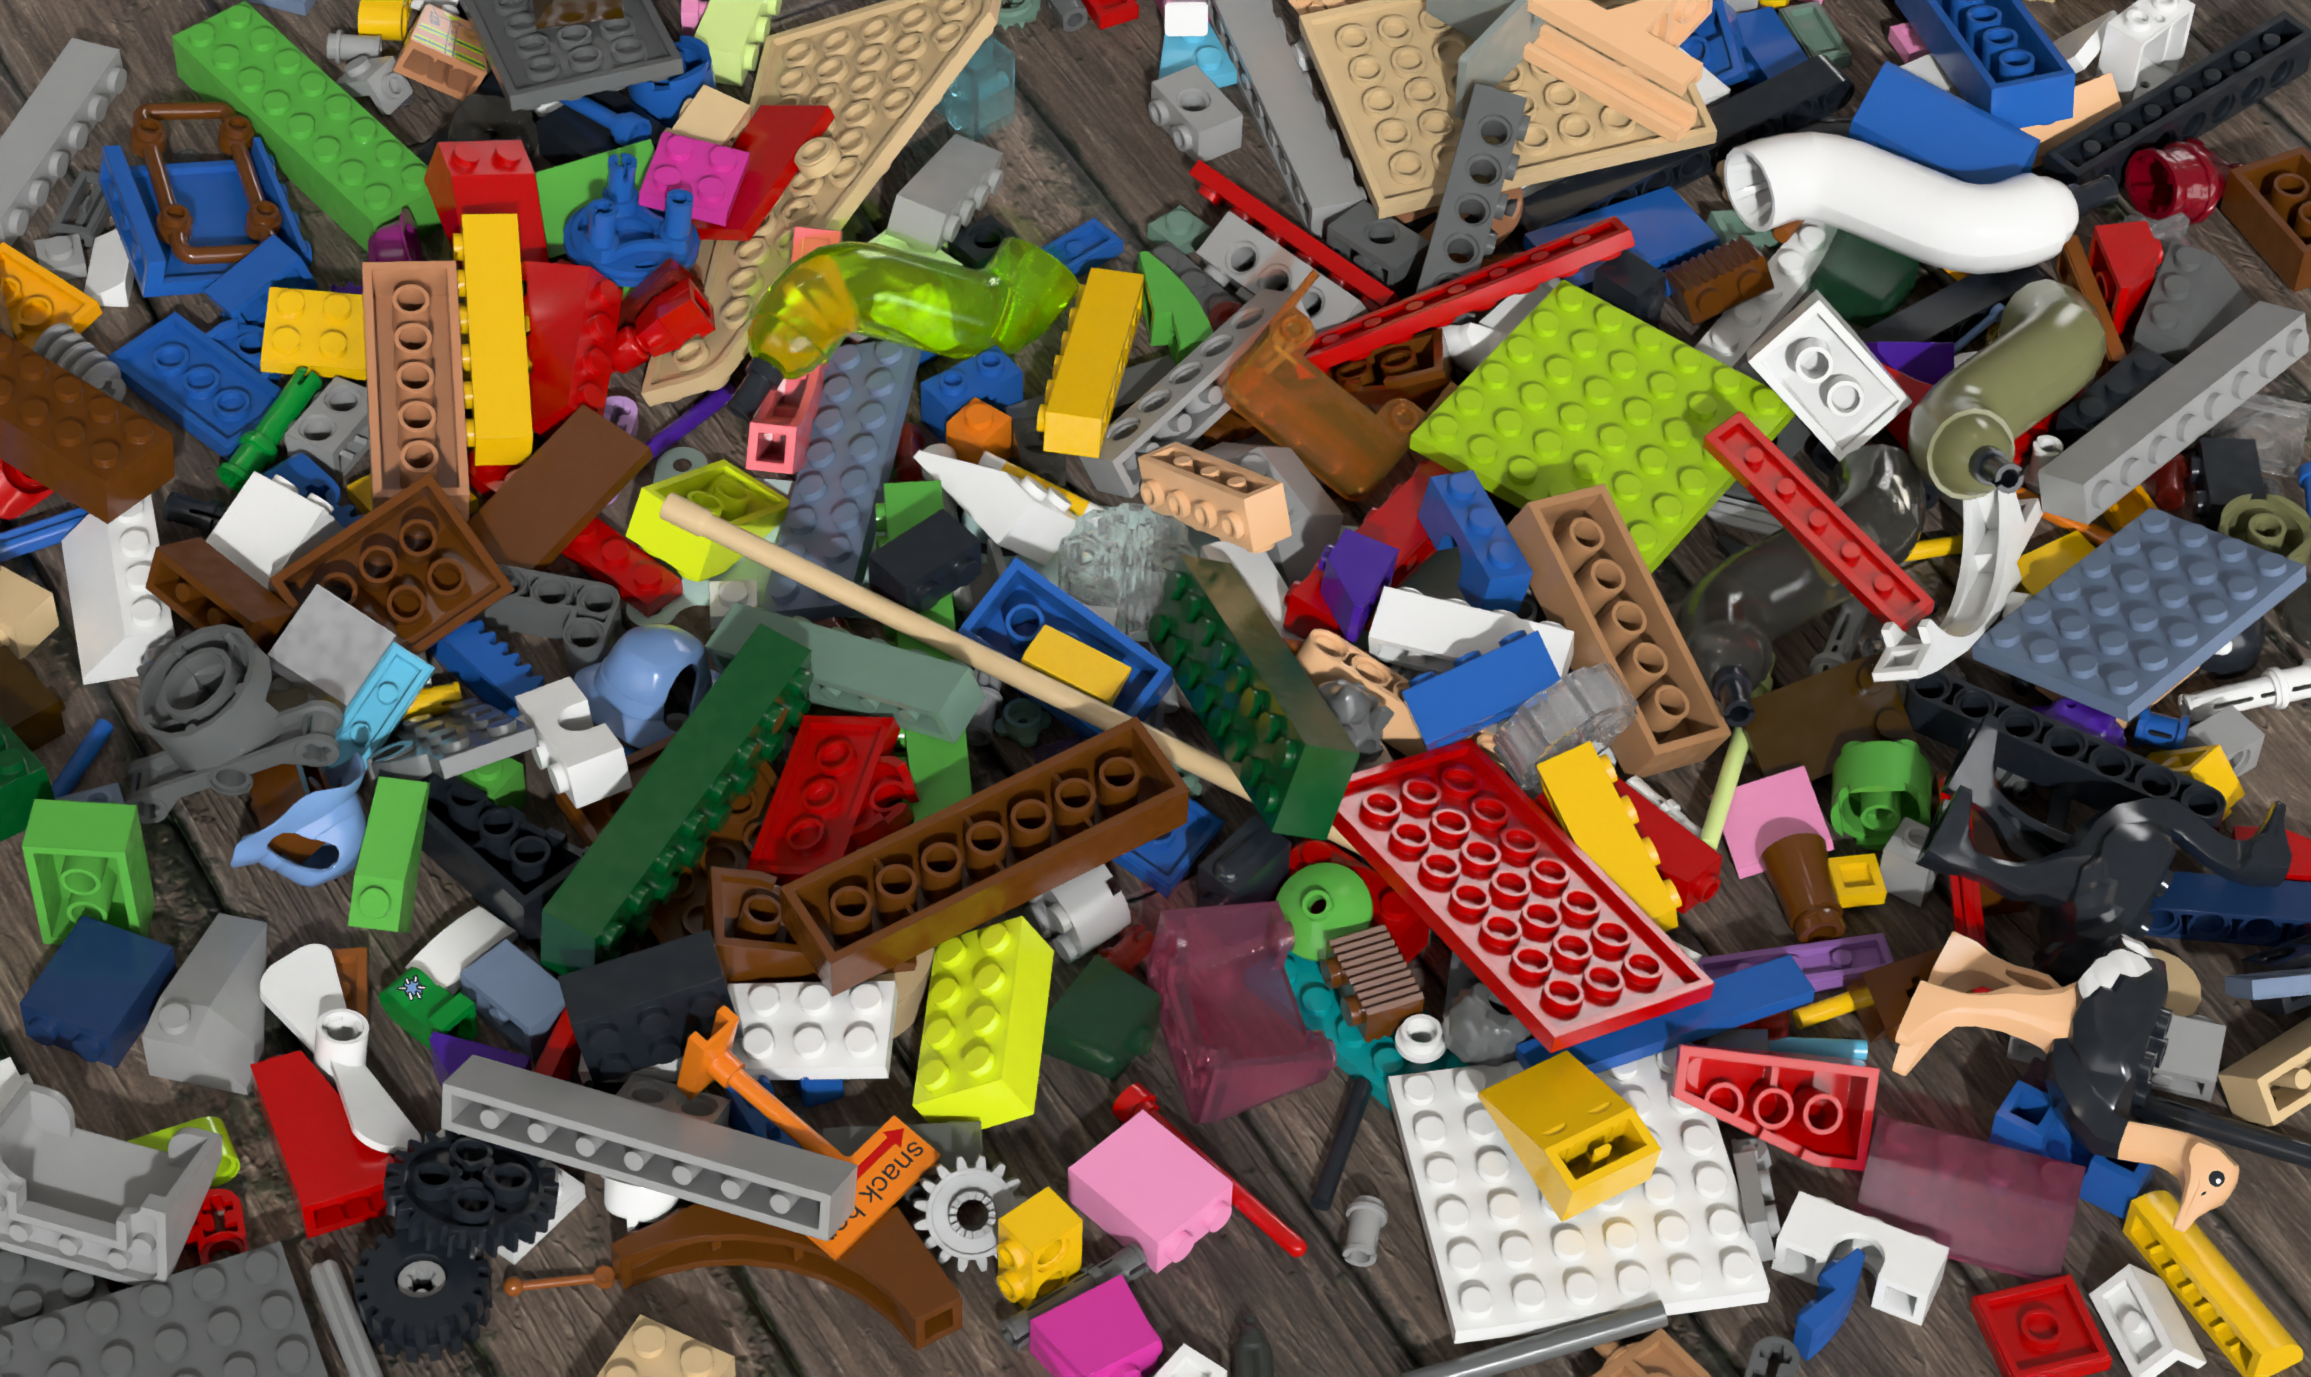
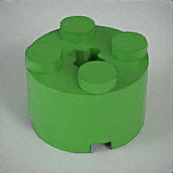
M1901 739L1895 742L1870 741L1863 743L1851 741L1843 745L1841 755L1833 766L1830 815L1832 826L1841 837H1843L1845 832L1856 838L1857 846L1883 851L1905 817L1927 827L1930 826L1932 770L1927 759L1920 753L1919 745L1908 739Z

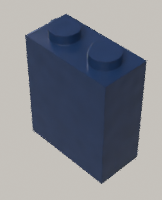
M83 915L19 1003L26 1035L41 1045H54L76 1053L80 1058L88 1062L98 1061L117 1068L148 1024L160 996L177 973L173 947Z

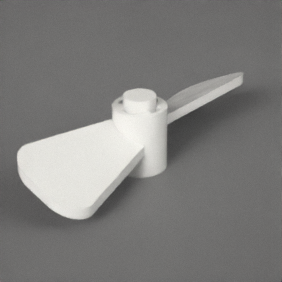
M309 944L300 947L271 965L260 981V999L314 1054L313 1065L331 1086L339 1091L353 1134L368 1147L394 1154L396 1150L407 1152V1143L410 1139L421 1143L419 1132L366 1067L369 1024L363 1015L347 1009L332 951L323 944Z

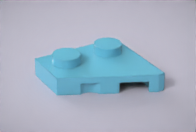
M1209 22L1208 32L1205 36L1164 35L1158 79L1196 64L1217 88L1237 84V69Z

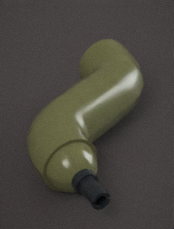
M2048 279L2031 282L2021 288L2012 296L2004 308L2000 323L2001 336L1947 373L1920 399L1913 409L1908 423L1907 439L1909 456L1925 481L1949 497L1962 500L1984 497L1996 488L2002 493H2014L2022 486L2024 474L2019 473L2022 471V468L2013 463L2015 456L2014 440L2076 395L2095 376L2107 350L2104 322L2089 299L2063 282Z

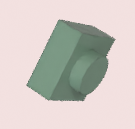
M1179 205L1148 224L1147 238L1158 246L1170 241L1183 254L1188 255L1204 243L1210 235L1211 227Z

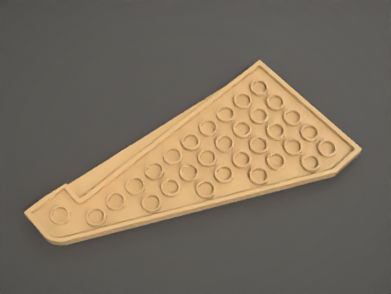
M886 0L766 36L749 104L751 105L750 120L761 105L829 106L835 118L822 137H830L834 140L842 154L841 161L830 173L816 179H807L798 170L750 241H701L698 258L689 270L687 278L691 279L712 305L716 330L703 338L699 333L685 341L680 349L656 357L651 355L641 395L649 407L665 402H675L683 397L707 390L716 391L728 383L730 375L735 371L775 316L785 307L795 227L841 231L881 176L890 169L891 163L934 106L942 100L944 93L984 40L992 34L998 22L1002 0Z

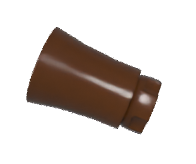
M1798 833L1784 837L1767 847L1760 856L1759 864L1772 884L1784 909L1789 926L1796 933L1798 940L1804 944L1840 939L1844 935L1846 927L1842 919L1843 909L1836 893L1829 866L1825 839L1814 833Z

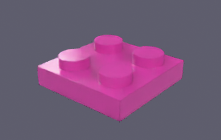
M663 131L639 191L638 205L665 211L668 192L674 189H683L693 194V219L726 227L749 166L750 153Z

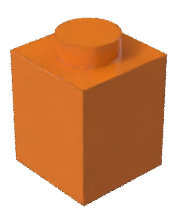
M974 397L946 423V444L956 451L957 460L978 465L984 452L988 451L1007 461L1011 457L1012 417Z

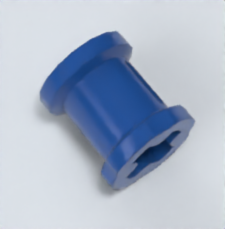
M2148 706L2140 713L2132 746L2139 748L2142 744L2165 750L2182 749L2190 716L2183 715L2179 719L2151 712L2150 706Z

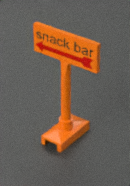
M723 1005L716 1013L711 1037L708 1041L696 1031L688 1037L676 1088L692 1101L714 1080L724 1088L731 1086L804 1150L858 1165L854 1212L828 1242L807 1236L836 1261L940 1160L941 1154L893 1115L853 1155H843L744 1070L746 1064L731 1052L740 1018Z

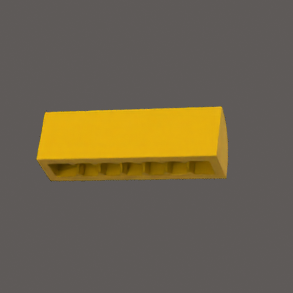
M2164 1190L2153 1191L2131 1200L2122 1232L2243 1377H2270L2302 1361V1348L2194 1221L2184 1233L2174 1230L2173 1223L2180 1203L2170 1192Z

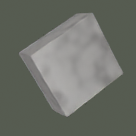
M316 584L267 654V657L270 659L272 670L315 698L334 703L340 707L344 714L394 642L396 635Z

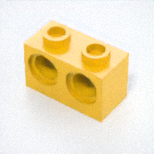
M1049 1186L998 1219L997 1284L1009 1301L1013 1303L1018 1301L1023 1308L1028 1307L1031 1303L1080 1275V1269L1082 1268L1083 1220Z

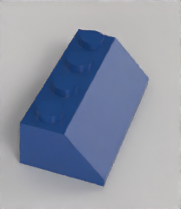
M1886 61L1881 67L1852 119L1848 138L1868 143L1972 184H1992L2022 173H2031L2041 141L1889 61Z

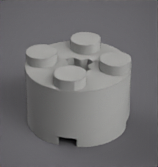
M1105 864L1029 900L1030 905L1024 908L1025 916L1030 925L1039 934L1046 930L1050 932L1054 937L1053 944L1056 951L1068 964L1081 958L1131 923L1130 910L1122 891L1113 896L1106 882L1113 876Z

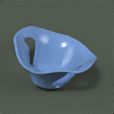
M653 623L635 627L625 632L615 643L603 662L580 669L575 674L574 682L587 698L592 721L595 724L601 725L606 723L616 737L629 745L643 749L676 733V731H672L666 726L663 717L664 703L673 682L680 672L696 675L689 716L721 674L709 669L705 648L702 642L694 635L674 625Z
M359 752L354 753L348 761L325 770L331 789L315 791L303 796L269 826L244 836L235 846L230 863L231 867L238 868L260 863L262 866L271 871L278 872L292 882L309 888L337 879L353 870L358 863L367 826L366 815L356 792L365 772L364 761ZM342 781V786L335 788ZM282 833H296L309 839L326 842L301 865L284 854L279 856L267 846L274 837Z

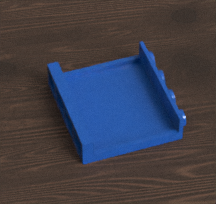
M253 137L251 157L265 200L274 203L282 215L281 233L278 238L301 257L306 267H310L312 264L311 245L308 240H303L298 214L296 211L291 212L288 205L286 186L284 183H279L276 176L274 158L271 154L267 155L261 138ZM120 145L102 146L98 182L143 298L204 293L207 287L237 264L193 265L178 260L174 256L171 246L156 237V219L160 210L146 165L128 166ZM234 160L165 164L176 203L186 207L193 218L192 235L188 241L190 246L260 244V241L250 238L244 230L246 213L249 210V206Z

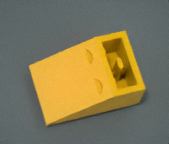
M1567 1050L1478 1092L1477 1095L1561 1222L1649 1180L1662 1150L1635 1109Z

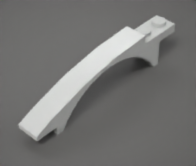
M1996 488L1984 497L1963 500L1964 528L1961 566L1956 591L1948 613L1939 627L1931 619H1922L1917 627L1921 640L1905 633L1895 622H1886L1881 629L1886 648L1871 673L1874 682L1922 678L1937 672L1968 651L1995 622L2006 605L2008 594L2011 591H2015L2022 580L2017 562L2043 515L2038 498L2018 500L2016 492L2007 494L2002 493Z

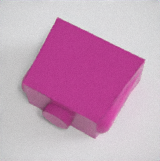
M1122 1274L1030 1320L1029 1351L1053 1377H1145L1157 1371L1158 1357L1163 1350L1162 1340L1147 1320Z

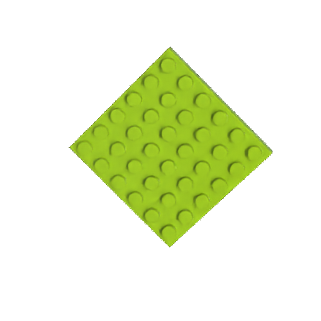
M1563 279L1411 434L1409 448L1454 473L1473 470L1485 490L1520 509L1528 502L1605 484L1650 574H1652L1736 481L1703 447L1704 436L1741 411L1772 441L1792 420L1795 413L1770 387Z

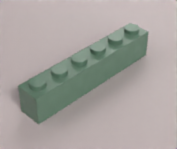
M734 602L704 646L722 674L761 623L812 650L810 672L814 673V677L807 692V699L811 702L862 717H894L900 728L955 744L986 698L975 679L974 671L959 660L953 659L948 662L930 657L919 649L913 648L909 651L891 646L880 638L874 637L870 640L852 635L840 627L830 629L813 624L801 616L791 618L780 615L761 605L752 607Z

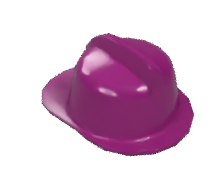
M402 209L399 220L378 228L375 234L370 237L368 241V262L423 261L417 227L408 209Z

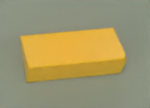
M1046 624L1021 658L1022 664L1111 707L1132 671V667Z

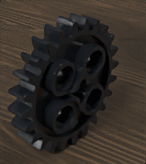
M445 1130V1137L442 1138L427 1131L425 1132L424 1144L410 1139L407 1143V1152L395 1151L394 1163H388L386 1166L383 1200L386 1201V1215L395 1216L394 1228H408V1240L410 1242L423 1237L427 1238V1251H431L441 1244L446 1246L447 1257H452L458 1249H466L469 1259L474 1260L477 1251L485 1249L488 1255L492 1258H497L498 1247L504 1246L512 1253L518 1252L519 1240L528 1244H534L536 1232L546 1233L548 1231L549 1220L555 1218L559 1183L555 1182V1168L546 1167L547 1159L462 1134L457 1135V1133Z

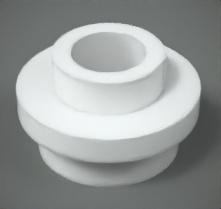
M1416 1014L1408 1017L1396 1031L1395 1047L1398 1053L1406 1060L1420 1064L1430 1063L1439 1059L1446 1050L1439 1021L1426 1014Z

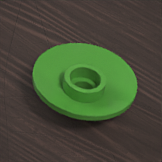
M1317 863L1307 866L1293 874L1280 889L1273 912L1275 929L1283 944L1292 953L1309 961L1321 962L1326 956L1327 940L1370 928L1373 918V901L1370 891L1359 875L1343 865ZM1317 900H1326V908L1323 912L1319 914L1311 913V906Z

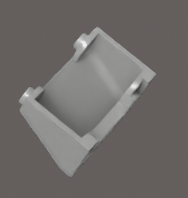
M25 1081L0 1113V1249L132 1286L149 1281H157L164 1284L177 1265L221 1162L222 1135L199 1128L186 1127L180 1129L172 1137L167 1153L75 1128L73 1107L62 1093Z

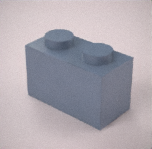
M505 939L460 972L462 994L475 1002L476 1015L525 1056L531 1057L533 1062L541 1056L566 1005L559 979H555L545 971L531 952L527 950L521 951L509 940Z

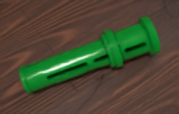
M297 367L292 378L255 429L241 434L237 441L239 447L228 462L220 463L216 469L218 478L227 487L239 493L254 471L260 474L266 465L274 463L277 458V445L284 437L289 424L297 419L316 391L322 386L321 379L314 372L311 371L308 377L305 378L304 375L307 373V368Z

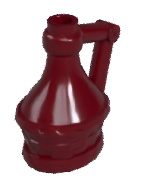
M2188 138L2186 142L2181 140L2172 142L2160 150L2150 147L2137 151L2128 161L2125 170V184L2129 198L2135 208L2145 217L2158 221L2174 219L2180 223L2194 225L2202 223L2214 212L2217 202L2224 195L2230 169L2246 165V163L2230 164L2222 157L2203 147L2204 143L2201 140Z

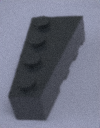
M432 772L419 780L430 783L422 851L495 917L516 930L519 935L518 937L528 945L539 938L542 930L543 908L590 847L586 846L584 849H581L569 843L566 834L552 827L544 830L527 821L525 813L510 805L507 808H502L488 801L487 793L454 776L443 779Z

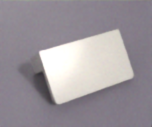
M2128 1264L2089 1294L2132 1377H2156L2177 1360L2197 1369L2207 1363L2172 1295L2161 1278Z

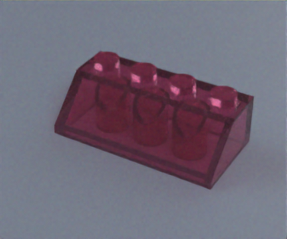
M1879 1115L1855 1212L1864 1216L1876 1217L1888 1225L1915 1235L1926 1236L1938 1244L1949 1247L1947 1257L1949 1259L2034 1281H2041L2058 1277L2061 1274L2086 1167Z

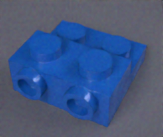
M1713 0L1712 13L1679 47L1691 57L1702 62L1703 67L1727 87H1730L1749 78L1741 50L1745 45L1735 10L1725 0Z

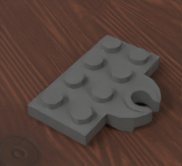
M470 698L450 705V713L432 718L431 714H423L404 721V729L392 733L394 743L374 752L367 758L366 762L372 780L376 779V782L379 776L419 781L432 772L443 779H448L539 747L534 727L483 701L478 702L477 698Z

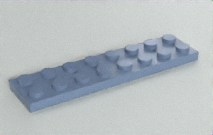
M916 336L833 347L829 367L825 370L823 392L817 417L813 419L811 442L806 452L805 467L797 473L778 546L863 586L868 566V555L871 554L876 534L875 503H884V483H889L922 353L921 345ZM771 570L762 606L771 609L774 613L791 618L801 616L809 621L855 616L856 610Z

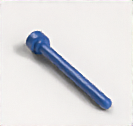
M586 96L574 101H558L610 129L615 142L623 147L650 139L652 132L650 121L634 112L618 114Z

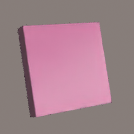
M1804 765L1736 787L1722 833L1739 880L1762 873L1763 870L1760 867L1759 859L1764 850L1774 842L1793 834L1814 833L1820 835L1826 841L1827 852L1834 850L1832 838Z

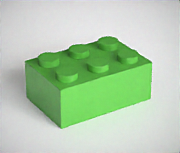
M34 799L22 843V850L43 944L62 945L83 915L147 938L155 907V898L137 805L115 802H77L65 799Z

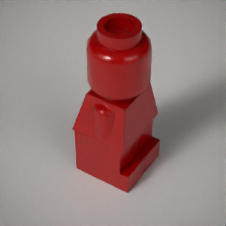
M689 277L657 297L655 296L636 318V328L629 325L617 331L610 375L616 372L620 374L629 373L647 362L650 354L656 357L680 349L685 341L699 333L703 338L716 330L712 305Z

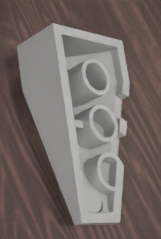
M222 913L216 916L160 996L141 1037L150 1076L248 1095L253 1084L250 1065L263 1061L265 1057L264 1028L266 1005L260 999L259 989L261 978L267 970V922Z

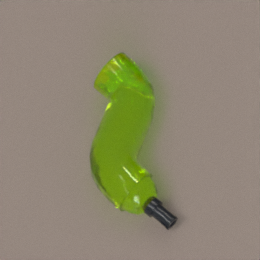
M1014 237L1003 239L989 262L982 269H972L877 243L845 241L818 247L787 265L764 289L750 310V319L752 321L748 328V350L752 360L745 368L746 377L725 407L737 418L750 422L770 390H777L783 379L794 380L811 373L818 365H827L843 340L850 334H860L955 359H969L995 345L1006 355L1017 353L1042 337L1064 314L1079 291L1080 284L1074 274L1051 254L1032 243Z

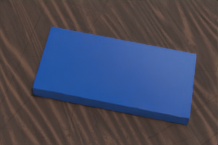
M1670 186L1526 233L1524 234L1522 244L1527 251L1599 221L1616 216L1632 231L1635 246L1627 250L1655 268L1664 269L1681 263L1683 260H1690L1691 257H1697L1699 253L1705 255L1707 249L1713 251L1715 246H1719L1720 237ZM1596 261L1583 266L1575 275L1560 278V280L1564 279L1592 293L1595 269L1606 261Z

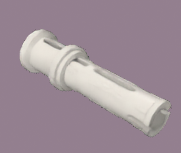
M2311 658L2305 659L2300 666L2283 670L2275 666L2267 668L2259 678L2226 684L2190 694H2180L2178 696L2180 717L2183 715L2190 716L2188 724L2190 725L2207 719L2231 704L2239 711L2266 705L2280 710L2285 709L2289 702L2311 698Z

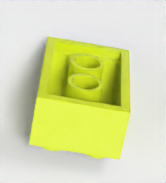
M723 459L642 487L626 537L640 545L642 551L646 554L660 558L676 568L677 572L685 579L701 582L725 573L743 555L661 519V507L670 493L674 492L709 509L714 515L761 538H765L785 520L790 500Z

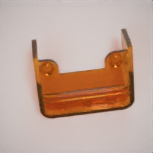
M1313 269L1226 376L1222 384V394L1226 403L1278 446L1290 447L1306 468L1337 494L1350 501H1361L1372 494L1407 452L1411 434L1450 394L1455 392L1458 386L1450 381L1425 411L1413 402L1403 398L1388 401L1377 414L1369 410L1303 356L1314 341L1315 330L1310 319L1299 311L1296 305L1320 276Z

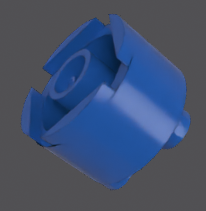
M679 35L681 42H674L682 57L683 74L670 76L668 79L660 82L647 81L627 86L630 101L666 128H673L678 121L684 102L688 98L694 99L703 85L717 90L709 47L702 40L692 36Z

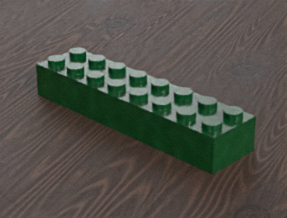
M1179 554L1174 570L1170 571L1166 577L1164 597L1159 611L1152 616L1149 623L1148 635L1150 642L1162 661L1172 668L1173 678L1270 831L1272 833L1326 841L1358 761L1359 750L1231 563Z
M761 623L758 625L543 908L541 930L542 965L560 975L568 974L624 956L623 951L632 940L638 942L642 939L650 926L652 912L659 903L666 905L671 900L679 884L678 877L686 866L692 869L697 865L705 851V841L713 831L719 833L723 830L732 814L733 803L739 795L746 797L752 791L757 782L758 770L765 760L772 762L778 756L783 747L786 732L791 725L798 727L804 715H807L811 706V701L807 699V692L814 677V673L810 672L812 650Z

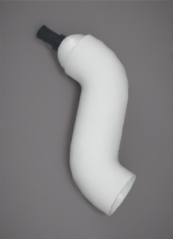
M1811 131L1770 136L1737 146L1727 154L1724 164V181L1729 200L1743 223L1756 232H1766L1797 220L1819 221L1919 262L1950 271L1973 274L2009 272L2054 258L2062 251L2063 245L2072 237L2079 219L2084 218L2089 210L2116 202L2118 200L2116 195L2119 194L2118 185L2110 175H2103L2082 185L2069 184L2067 186L2056 179L2047 176H2037L2033 173H2022L1992 184H1972L1862 141L1835 134Z

